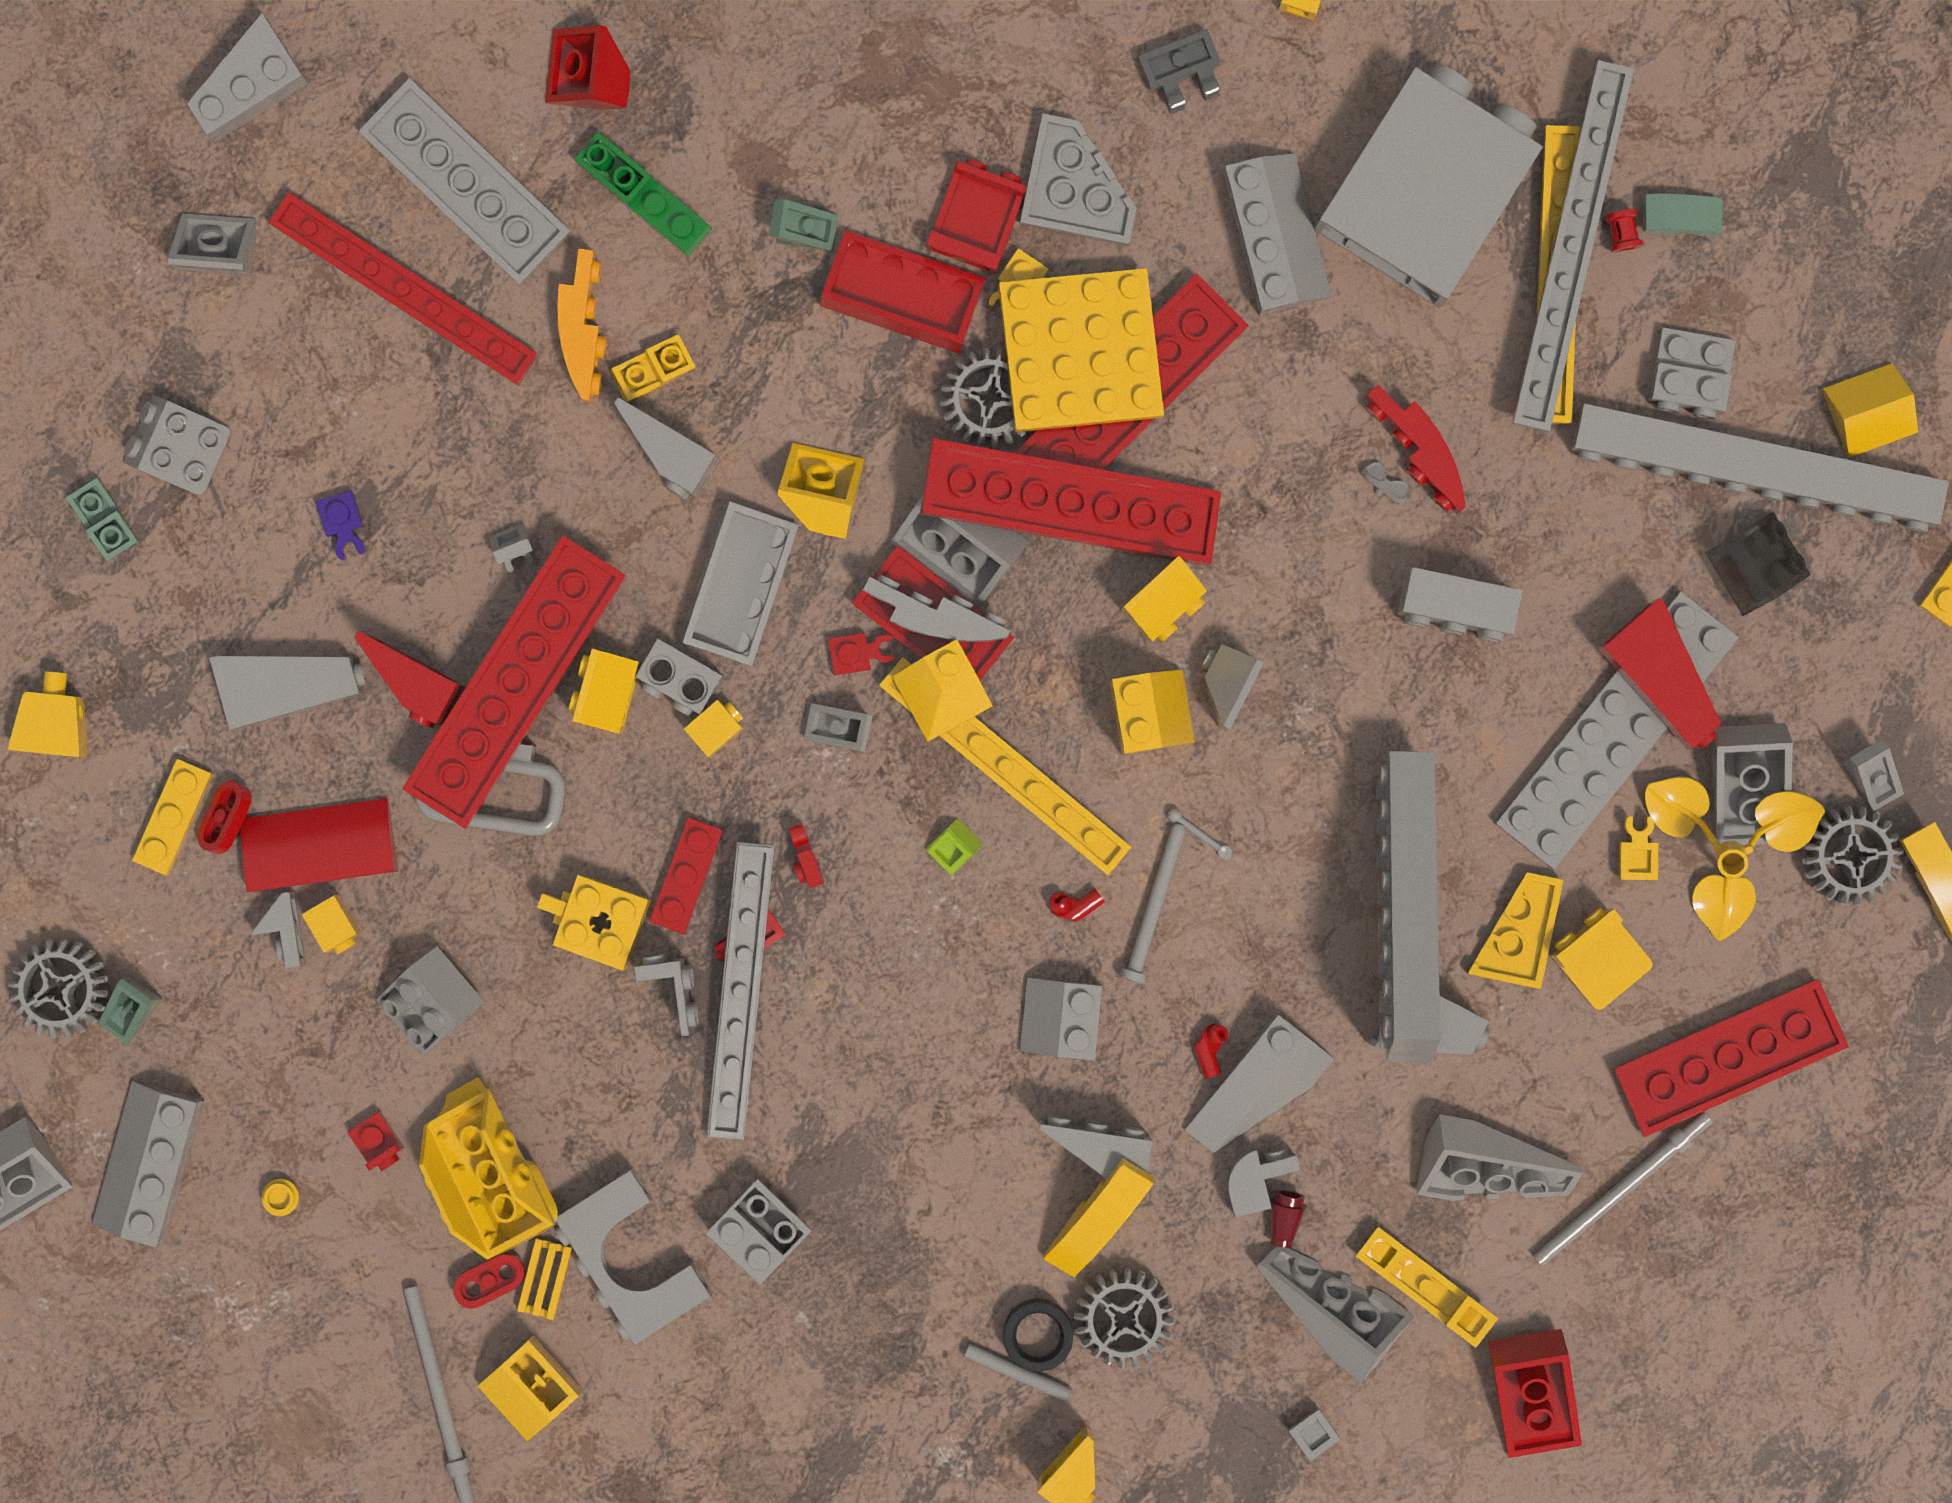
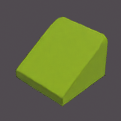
M956 819L925 850L952 876L983 843L961 820Z

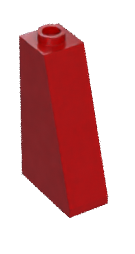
M1661 598L1654 599L1598 649L1686 749H1694L1696 746L1703 749L1718 736L1714 730L1721 725V721L1666 604Z

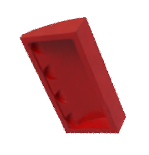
M845 230L821 294L820 306L960 354L985 278Z
M388 798L245 818L241 825L246 893L398 872Z

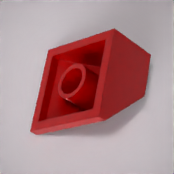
M595 25L553 29L545 103L600 110L627 108L631 71L606 26Z

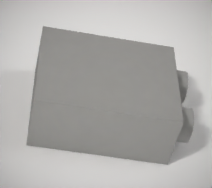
M1435 64L1429 75L1415 67L1314 229L1322 236L1438 308L1447 301L1543 148L1542 145L1530 139L1537 126L1529 117L1503 103H1499L1492 114L1467 99L1473 89V85L1456 71L1441 64Z

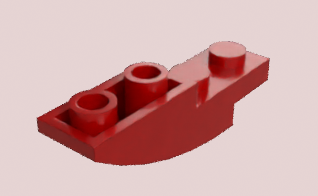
M1378 384L1364 398L1369 403L1366 406L1367 411L1380 423L1384 419L1394 429L1391 433L1392 436L1403 448L1408 449L1411 446L1415 450L1405 461L1410 466L1407 473L1420 486L1426 483L1436 493L1432 498L1446 513L1452 510L1457 515L1466 507L1464 491L1457 466L1441 433L1416 401L1403 410Z

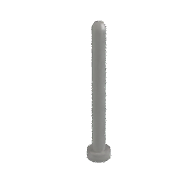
M1175 823L1171 827L1128 968H1121L1119 975L1121 978L1140 984L1145 982L1146 975L1141 973L1185 835V826Z

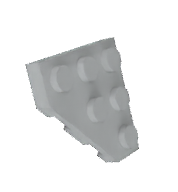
M1042 113L1020 224L1129 246L1137 207L1129 195L1126 194L1116 179L1115 174L1101 153L1098 152L1078 120Z

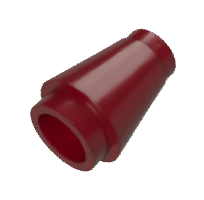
M1288 1190L1275 1191L1274 1198L1270 1199L1272 1208L1270 1209V1243L1272 1245L1282 1248L1292 1247L1293 1240L1296 1237L1307 1208L1304 1204V1195Z

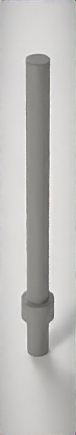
M1703 1111L1681 1130L1679 1128L1675 1129L1667 1136L1668 1141L1533 1254L1534 1258L1543 1267L1677 1152L1682 1154L1692 1146L1691 1141L1713 1123L1712 1120Z
M418 1285L408 1287L403 1290L449 1460L446 1463L449 1478L454 1479L459 1502L474 1503L475 1500L468 1473L471 1472L468 1458H463Z

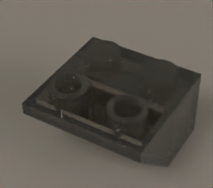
M1774 512L1767 514L1705 552L1742 616L1773 601L1811 575L1806 567L1804 558L1795 549L1787 535L1785 526L1778 520Z

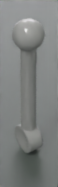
M1172 808L1168 811L1167 818L1169 821L1178 822L1185 826L1187 830L1215 849L1219 858L1223 860L1231 858L1233 851L1229 846L1220 845L1182 817L1179 809Z

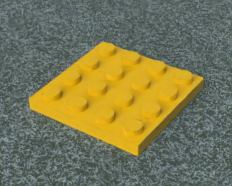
M1147 268L999 282L998 288L1015 432L1153 419L1164 416Z

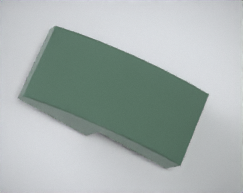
M1645 194L1642 196V232L1673 237L1686 233L1715 238L1722 234V198L1687 194Z
M98 476L65 497L106 561L138 542L124 515Z

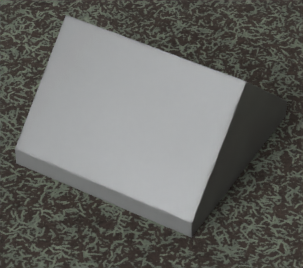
M182 213L168 256V264L177 271L252 277L256 219Z

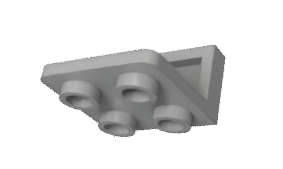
M153 395L151 400L147 401L141 409L139 415L141 423L136 435H132L125 446L124 455L126 458L123 463L194 494L201 495L206 491L230 436V430L222 424Z
M668 953L651 954L642 957L643 963L635 966L636 982L674 977L681 1036H689L693 1032V1027L699 1024L697 1002H690L689 989L695 986L692 965H685V957L668 959Z

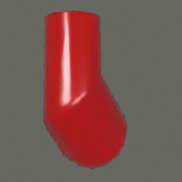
M1095 888L1080 899L1065 895L1062 892L1054 893L1049 899L1052 914L1058 918L1074 922L1083 920L1105 904V901Z
M1210 1024L1204 1028L1194 1045V1051L1204 1079L1212 1078L1222 1073L1216 1053L1223 1042L1227 1041L1229 1034L1226 1027L1221 1024Z

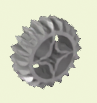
M983 348V360L977 361L976 354L971 351L968 353L971 365L966 366L962 360L958 359L955 364L961 373L958 375L953 371L947 372L946 377L955 383L954 386L942 385L941 391L946 394H952V398L942 399L940 403L941 407H953L952 411L944 415L945 421L958 419L959 422L952 427L954 434L965 428L967 432L963 438L964 442L969 443L973 434L979 436L977 440L978 447H983L985 437L992 438V448L997 449L999 446L998 437L1004 436L1006 444L1011 445L1013 444V439L1010 432L1015 431L1013 419L1003 426L990 428L993 415L997 411L1012 409L1011 395L1004 393L1000 387L1002 371L1008 374L1007 362L1002 361L1004 356L1003 349L997 350L996 359H989V349ZM984 369H991L989 379L984 386L963 387L964 382L974 373ZM995 380L994 390L997 391L996 397L1001 396V401L994 402L992 407H990L989 415L985 416V400L980 401V396L988 394L992 382ZM959 398L968 399V401L980 407L979 426L972 423L964 415L960 407ZM1025 431L1016 432V434L1022 438L1025 436Z
M1843 806L1842 818L1835 809L1829 810L1828 817L1831 823L1821 818L1818 824L1821 831L1816 830L1812 837L1815 839L1814 843H1807L1802 847L1804 850H1811V857L1801 858V863L1813 865V869L1808 870L1804 874L1805 877L1811 879L1818 876L1819 878L1812 888L1815 891H1820L1827 886L1824 899L1832 900L1838 893L1837 901L1839 905L1845 906L1849 897H1851V902L1854 906H1861L1862 894L1868 902H1875L1876 895L1874 889L1880 894L1886 895L1888 888L1883 881L1896 883L1898 878L1889 872L1891 868L1902 869L1903 866L1900 862H1893V855L1903 854V848H1892L1891 843L1900 838L1899 834H1885L1892 826L1890 821H1884L1877 826L1880 819V813L1872 812L1866 819V807H1858L1855 815H1853L1851 806ZM1855 825L1867 830L1876 840L1878 848L1865 847L1860 841L1859 834L1855 833ZM1843 827L1844 834L1840 835L1839 847L1835 851L1824 853L1830 837ZM1850 846L1852 851L1868 853L1867 856H1859L1858 860H1854L1856 863L1854 866L1852 861L1836 859L1837 856H1844L1845 852H1850L1848 849ZM1879 859L1878 867L1873 876L1861 884L1860 878L1864 877L1865 865L1869 861ZM1825 864H1838L1841 866L1845 878L1849 879V887L1838 883L1829 874Z
M67 938L60 940L58 949L53 939L45 940V951L39 944L32 945L31 950L34 958L27 953L21 954L20 959L26 967L13 966L12 972L19 975L20 979L8 981L9 987L18 988V994L10 995L9 1001L16 1002L20 1000L22 1005L13 1011L15 1016L27 1013L28 1016L24 1019L23 1026L30 1027L37 1022L35 1034L43 1035L49 1027V1037L51 1039L58 1038L61 1030L65 1038L73 1037L74 1027L79 1033L86 1032L87 1025L85 1020L91 1024H96L99 1021L98 1016L92 1010L102 1012L106 1007L104 1003L98 1001L99 997H109L111 993L107 989H100V983L110 981L109 975L98 976L97 971L105 967L104 962L100 961L92 965L90 962L95 957L96 952L89 950L81 956L83 943L76 942L70 950V942ZM56 957L69 960L80 970L76 973L65 975L59 970L58 966H53L50 959ZM40 967L42 969L40 975L43 980V986L33 997L32 982L35 973ZM86 980V999L80 1010H78L76 1007L79 1004L75 996L76 990ZM72 981L62 990V994L46 996L53 992V989L57 987V983ZM53 1002L61 1011L65 1010L69 1018L56 1019L50 1017L39 1006Z
M1125 1267L1123 1271L1124 1279H1117V1273L1113 1268L1109 1270L1112 1281L1105 1283L1103 1276L1098 1274L1095 1276L1100 1286L1097 1290L1090 1284L1085 1285L1084 1289L1091 1295V1298L1089 1300L1084 1297H1078L1077 1303L1085 1307L1086 1311H1075L1074 1318L1085 1320L1086 1323L1075 1327L1076 1334H1089L1081 1341V1345L1083 1348L1089 1347L1093 1343L1096 1345L1090 1354L1093 1359L1098 1358L1102 1352H1105L1106 1355L1103 1361L1105 1366H1110L1114 1356L1118 1357L1119 1369L1125 1368V1358H1131L1133 1367L1138 1368L1140 1367L1138 1355L1143 1354L1150 1363L1153 1361V1356L1149 1351L1151 1347L1160 1353L1165 1350L1164 1346L1157 1340L1159 1337L1165 1340L1171 1339L1172 1334L1162 1328L1163 1325H1174L1175 1319L1170 1316H1163V1313L1170 1312L1174 1307L1171 1302L1160 1304V1301L1166 1298L1168 1292L1166 1289H1161L1156 1293L1153 1292L1158 1284L1156 1278H1152L1145 1285L1143 1284L1145 1279L1144 1271L1140 1270L1137 1273L1136 1279L1132 1280L1131 1269ZM1118 1289L1138 1291L1135 1297L1133 1296L1125 1303H1117L1106 1296L1108 1293ZM1147 1299L1151 1301L1155 1309V1323L1151 1333L1138 1320V1314ZM1098 1304L1111 1317L1110 1324L1102 1337L1097 1334L1093 1325L1094 1311ZM1113 1309L1123 1314L1127 1313L1128 1310H1132L1134 1314L1130 1315L1131 1320H1134L1135 1327L1127 1323L1116 1327L1115 1322L1118 1321V1318L1115 1316ZM1126 1333L1142 1340L1141 1343L1127 1348L1110 1345L1113 1340L1116 1341L1118 1337Z

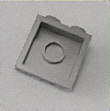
M1661 328L1648 402L1657 403L1656 409L1666 412L1678 413L1679 408L1694 410L1693 416L1705 419H1715L1716 414L1721 415L1725 413L1732 379L1730 371L1736 340Z

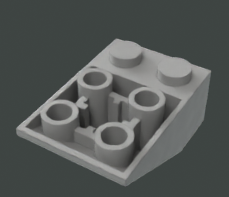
M1048 1114L1047 1120L1039 1119V1128L1042 1132L1106 1179H1108L1122 1158L1148 1173L1153 1141L1150 1135H1145L1146 1131H1144V1128L1122 1125L1121 1131L1108 1129L1107 1122L1085 1119L1084 1125L1071 1124L1069 1116Z

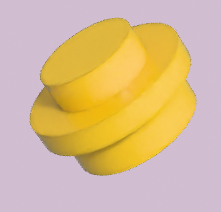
M275 1179L265 1186L261 1198L264 1208L270 1214L285 1216L296 1209L300 1195L293 1182L287 1179Z

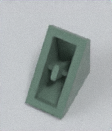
M134 977L122 978L117 983L98 1024L128 1045L162 998Z

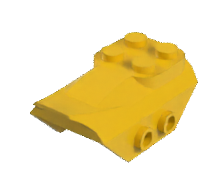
M477 1077L448 1093L444 1106L437 1118L426 1123L423 1127L419 1167L424 1176V1182L431 1191L440 1210V1216L450 1233L488 1260L556 1225L558 1210L540 1170L533 1162L524 1159L515 1137L502 1116L490 1089L485 1087L480 1078Z

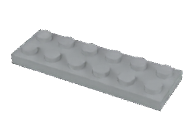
M410 78L358 131L520 286L572 233Z

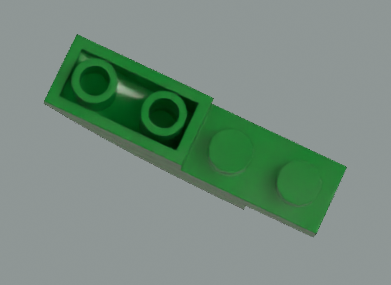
M599 132L594 135L574 159L576 163L687 257L692 254L711 232L712 228L709 224L655 181L649 173Z

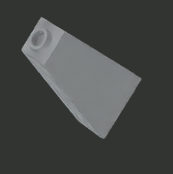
M215 656L209 658L229 730L235 731L363 695L362 686L367 684L362 664H356L355 659L351 657Z

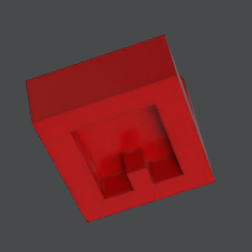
M378 1111L347 1132L366 1160L367 1164L365 1166L369 1171L378 1166L381 1172L400 1160L396 1153L405 1148L381 1111Z

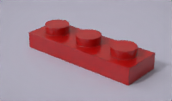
M688 817L649 922L685 935L724 830Z

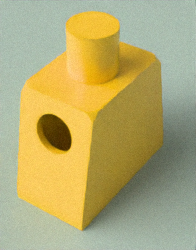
M45 671L42 693H23L8 750L87 758L84 701L82 697L65 696L67 673Z

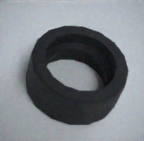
M1034 1298L1021 1302L1011 1310L1004 1322L1003 1341L1006 1352L1015 1364L1027 1371L1044 1372L1054 1369L1065 1361L1072 1349L1074 1333L1070 1318L1061 1306L1050 1300ZM1035 1313L1046 1314L1053 1318L1060 1330V1340L1056 1349L1049 1355L1042 1357L1030 1356L1023 1352L1016 1339L1017 1327L1021 1320Z

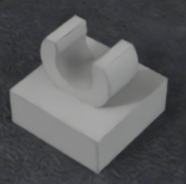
M524 523L489 537L492 552L498 565L504 562L505 568L510 573L514 571L513 558L523 556L528 565L533 563L531 551H533Z

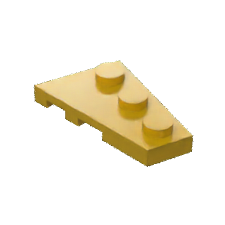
M1526 872L1467 974L1541 989L1564 880Z

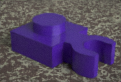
M348 491L316 501L326 537L330 538L336 535L338 537L335 546L338 558L342 561L347 559L344 548L348 543L356 545L358 554H365L364 542L355 536L354 530L364 527L354 492Z

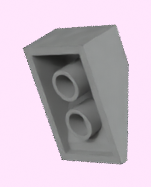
M618 397L614 403L659 474L665 479L664 487L684 500L689 495L698 499L720 462L717 456Z
M1786 723L1722 726L1714 730L1718 736L1711 742V774L1715 837L1719 843L1722 844L1726 841L1734 840L1746 845L1755 831L1762 827L1755 817V808L1759 802L1772 793L1792 791L1793 742ZM1765 833L1760 836L1756 844H1768Z

